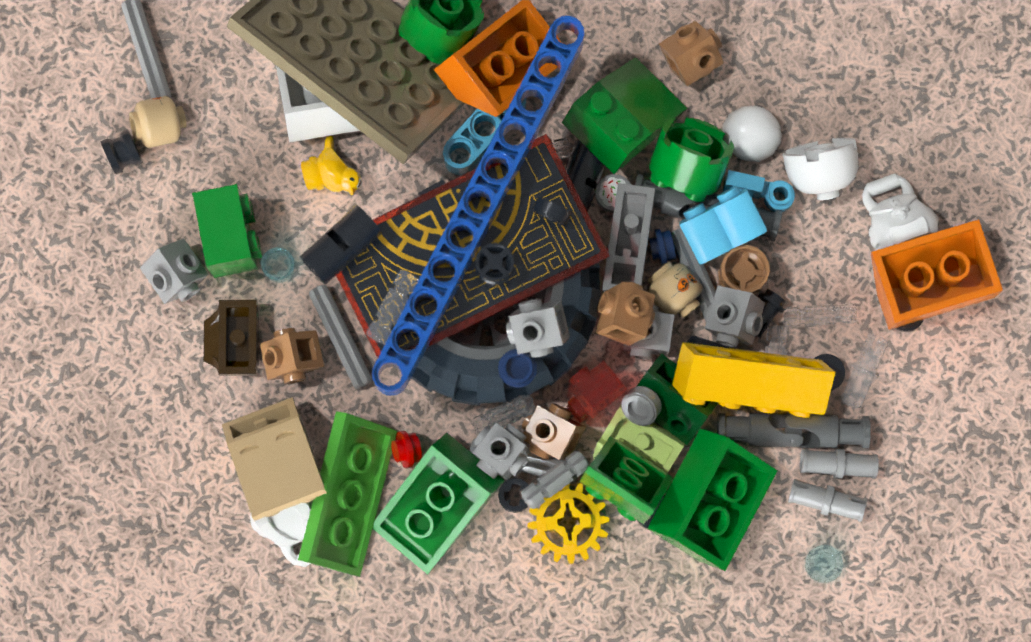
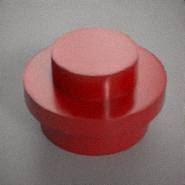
M397 432L396 440H393L391 443L393 457L397 463L401 462L404 468H411L414 463L419 462L422 458L420 441L414 432Z

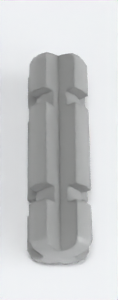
M574 451L565 458L567 462L564 464L559 462L539 477L536 485L531 483L523 489L521 495L524 502L531 509H536L545 502L544 497H552L573 481L572 476L576 475L578 477L584 473L589 465L581 452Z

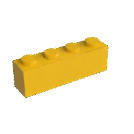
M682 342L672 386L683 396L684 401L695 405H704L706 401L718 402L721 406L730 409H740L741 405L753 406L754 409L764 413H775L776 409L787 410L792 415L808 418L811 413L825 415L835 371L824 361L818 359Z

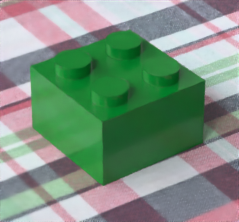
M237 184L192 193L205 263L213 277L218 278L257 270L256 259L263 258L259 237L256 236L255 230H250L249 223L256 222L253 204L249 200L248 193L242 194Z

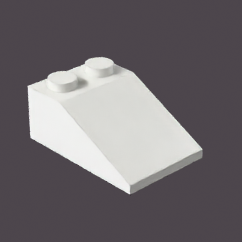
M276 66L289 143L360 131Z

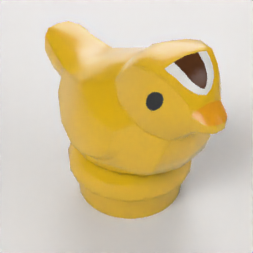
M332 135L326 136L325 147L318 157L311 156L309 160L301 162L302 174L308 190L317 188L319 191L326 187L332 192L345 190L350 195H354L355 191L361 187L362 179L360 174L355 169L349 167L335 152Z

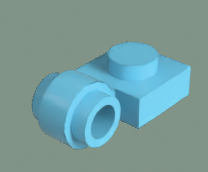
M728 170L725 178L723 191L735 186L738 187L739 191L747 188L751 198H764L765 205L773 212L776 210H782L783 212L788 210L795 199L793 187L785 181L768 182L763 177ZM773 193H782L785 200L779 201L775 199Z

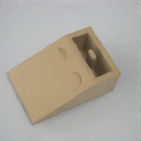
M293 397L222 424L227 446L253 521L274 516L282 510L300 503H308L316 497L326 494L308 434Z

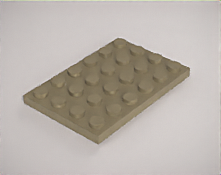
M250 0L230 17L227 28L403 165L465 104L455 98L434 71L440 64L431 62L426 55L418 52L407 40L400 36L398 29L404 10L391 0Z

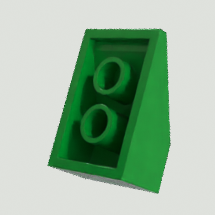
M635 57L599 80L572 104L562 124L615 175L660 135L662 126L667 119L676 117L675 120H677L688 108Z
M445 433L431 445L374 520L372 529L428 575L505 480L499 475L495 479L487 475L476 466L480 459L451 435Z
M610 436L585 471L580 482L586 486L587 492L593 497L600 500L606 499L617 506L618 512L630 521L637 520L644 524L657 508L673 477Z

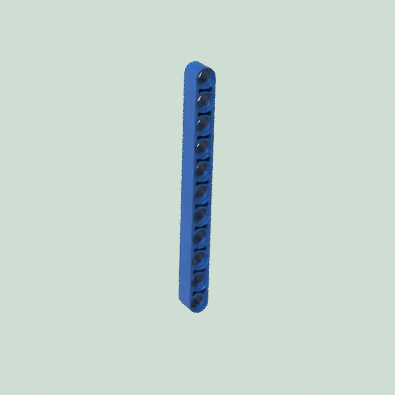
M569 15L557 18L546 34L373 367V381L381 393L388 396L398 395L408 386L582 50L584 27L577 18ZM563 30H569L576 34L577 39L571 44H563L558 41L556 36ZM546 63H552L560 69V72L553 78H547L541 75L539 69ZM534 96L542 101L543 106L539 110L531 112L523 108L521 105L522 101L527 97ZM510 130H519L526 138L519 145H510L505 141L504 136ZM500 163L507 168L508 173L501 179H493L488 176L486 171L490 165ZM476 197H484L491 205L486 212L475 213L470 210L469 203ZM458 231H467L472 235L473 240L470 245L460 248L451 242V238ZM446 264L454 268L455 275L451 280L441 282L435 279L433 276L434 270L440 265ZM426 298L434 300L438 305L434 314L421 316L416 312L415 308L420 300ZM409 332L416 334L420 341L415 349L405 351L399 348L398 340L401 335ZM387 367H395L401 371L402 375L397 384L388 386L380 381L381 372Z

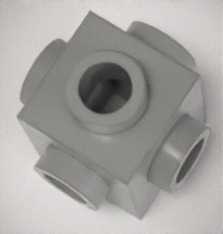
M184 238L158 248L140 267L164 304L178 298L181 302L192 298L200 291L198 285L209 275Z
M717 286L713 303L708 306L706 311L705 329L717 337V343L732 348H737L738 343L752 346L755 336L759 334L762 328V312L765 303L751 292Z
M533 299L518 304L519 309L509 316L510 321L506 324L508 339L512 345L516 344L517 353L530 352L531 357H540L553 353V347L563 345L570 338L561 301L542 304L541 299Z
M653 305L655 318L653 324L648 329L651 334L629 346L624 344L623 350L631 351L630 357L643 360H652L653 355H660L661 353L668 356L674 314L660 313L659 307Z
M497 422L492 428L486 426L473 443L477 446L473 453L480 459L476 466L493 479L498 474L507 481L512 474L516 477L529 461L527 455L530 450L523 443L527 437L510 423L505 429ZM499 442H502L506 445L505 453L499 456L494 455L493 450Z

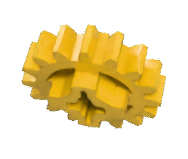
M582 483L577 485L575 491L570 490L568 484L562 488V491L557 492L552 497H544L545 502L541 504L540 508L529 509V513L537 518L536 521L527 523V528L537 530L538 533L531 539L532 544L539 542L544 544L540 552L541 555L547 554L550 550L554 552V562L558 563L562 555L567 556L569 565L574 563L575 555L580 554L584 561L588 560L587 549L592 548L598 552L601 547L595 540L597 537L607 538L608 535L606 531L600 529L601 525L610 521L609 517L600 516L599 513L606 505L604 502L595 504L593 502L595 497L589 493L587 496L583 494ZM573 498L583 502L592 514L581 513L574 507ZM560 499V509L556 514L543 517L547 508L553 502ZM566 505L569 507L572 519L579 521V525L573 527L571 541L568 540V533H566L565 527L558 526L557 521L563 520ZM593 528L589 539L577 547V536L581 531ZM545 532H555L563 539V548L552 543Z

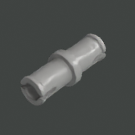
M802 449L799 468L800 473L831 474L834 479H842L843 476L871 477L876 479L879 459L877 454L845 453L844 449H835L834 452Z
M794 479L788 503L821 510L820 514L828 516V513H833L862 522L868 498H860L834 491V486L827 485V488Z

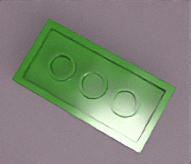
M336 411L320 472L326 494L318 496L313 500L298 560L360 577L392 454L391 443L396 438L397 430L348 413Z

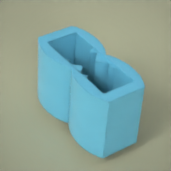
M737 186L732 187L717 195L718 203L708 208H705L704 204L701 203L683 212L685 219L680 221L679 225L699 265L767 232V227L747 188L739 191Z

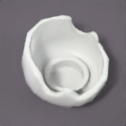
M743 106L731 112L722 127V131L725 133L723 140L728 145L730 141L733 142V154L741 160L760 162L772 156L781 143L782 133L778 120L771 112L759 106Z

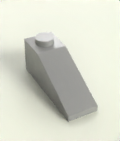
M618 183L602 294L622 282H634L642 286L655 188Z

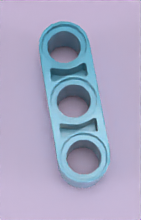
M526 98L521 103L524 109H526ZM479 109L474 111L444 146V163L449 172L455 175H466L465 173H470L480 163L507 109L497 117ZM484 121L490 122L494 125L495 131L490 136H480L475 132L476 125ZM458 148L465 149L470 153V158L465 163H455L450 159L452 151Z

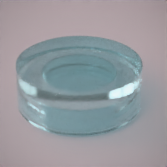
M819 545L807 553L804 568L807 575L813 581L829 583L837 579L841 574L843 559L834 547Z

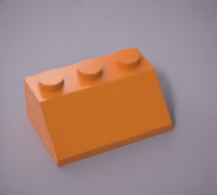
M522 0L437 66L434 71L457 100L497 117L511 104L550 26L530 0ZM546 63L540 67L539 72L544 77H547L558 67L555 64Z
M979 219L871 252L877 296L889 330L993 299L1003 291Z

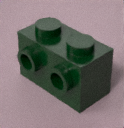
M661 353L637 386L651 389L658 395L661 401V412L654 421L688 445L718 405V402L706 401L704 405H695L684 401L683 396L672 386L677 364Z

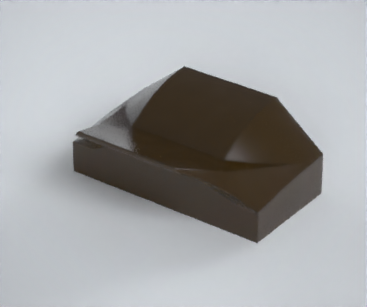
M219 300L217 311L204 320L203 361L215 367L219 376H258L259 312L257 300Z

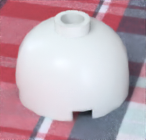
M834 138L832 139L833 143L817 145L818 141L786 150V154L783 153V159L790 182L803 193L816 194L817 200H829L838 197L839 189L850 185L857 174L858 151L855 139Z

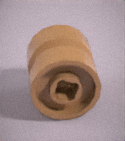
M750 245L737 246L729 250L719 266L717 272L718 285L751 292L756 296L768 280L770 273L769 261L766 255L757 247Z

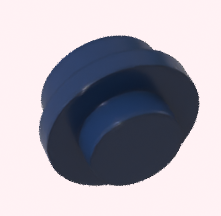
M660 228L655 229V237L648 238L652 260L659 259L661 266L667 264V261L676 259L673 239L670 230L661 232Z
M512 349L501 357L498 365L499 375L508 386L514 388L525 387L534 380L537 374V363L534 357L530 356L529 352L518 354L517 349Z

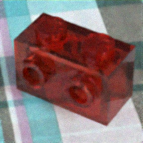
M603 360L591 371L585 366L570 378V383L568 384L570 388L567 392L568 405L566 408L572 412L571 415L578 423L581 424L585 420L591 427L623 400L628 389Z

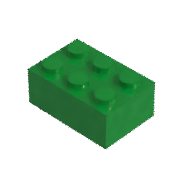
M700 428L647 529L694 559L726 571L778 470L728 437Z

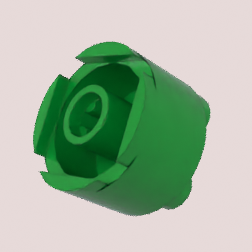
M409 0L401 16L398 32L403 39L407 40L418 52L426 55L431 62L441 64L473 39L484 18V12H482L480 6L482 0Z
M676 117L667 119L662 126L649 162V168L652 172L650 180L659 187H670L682 192L690 200L696 202L705 201L707 195L714 194L719 190L734 151V144L730 141L728 145L723 140L725 133L708 122L686 117L684 123H674Z

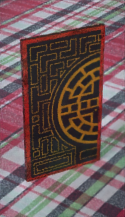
M547 134L535 139L428 347L610 257L608 248L604 246L552 145L551 138ZM495 163L488 167L486 173L493 179H501L506 176L508 170L503 164ZM476 169L372 219L383 233L336 275L377 359ZM476 197L469 203V208L475 213H484L490 208L491 204L484 197ZM537 197L546 199L571 211L572 215L568 224L562 226L535 214L532 207ZM458 231L451 238V242L460 248L470 245L473 240L472 235L467 231ZM489 243L504 244L510 249L514 257L513 275L502 285L493 286L486 284L477 274L475 262L477 253L483 246ZM440 265L434 270L433 276L438 281L447 282L454 277L455 270L450 265ZM426 298L417 303L415 310L421 316H430L434 314L438 305L434 300ZM405 333L399 338L398 346L402 350L412 351L418 346L420 339L414 333Z

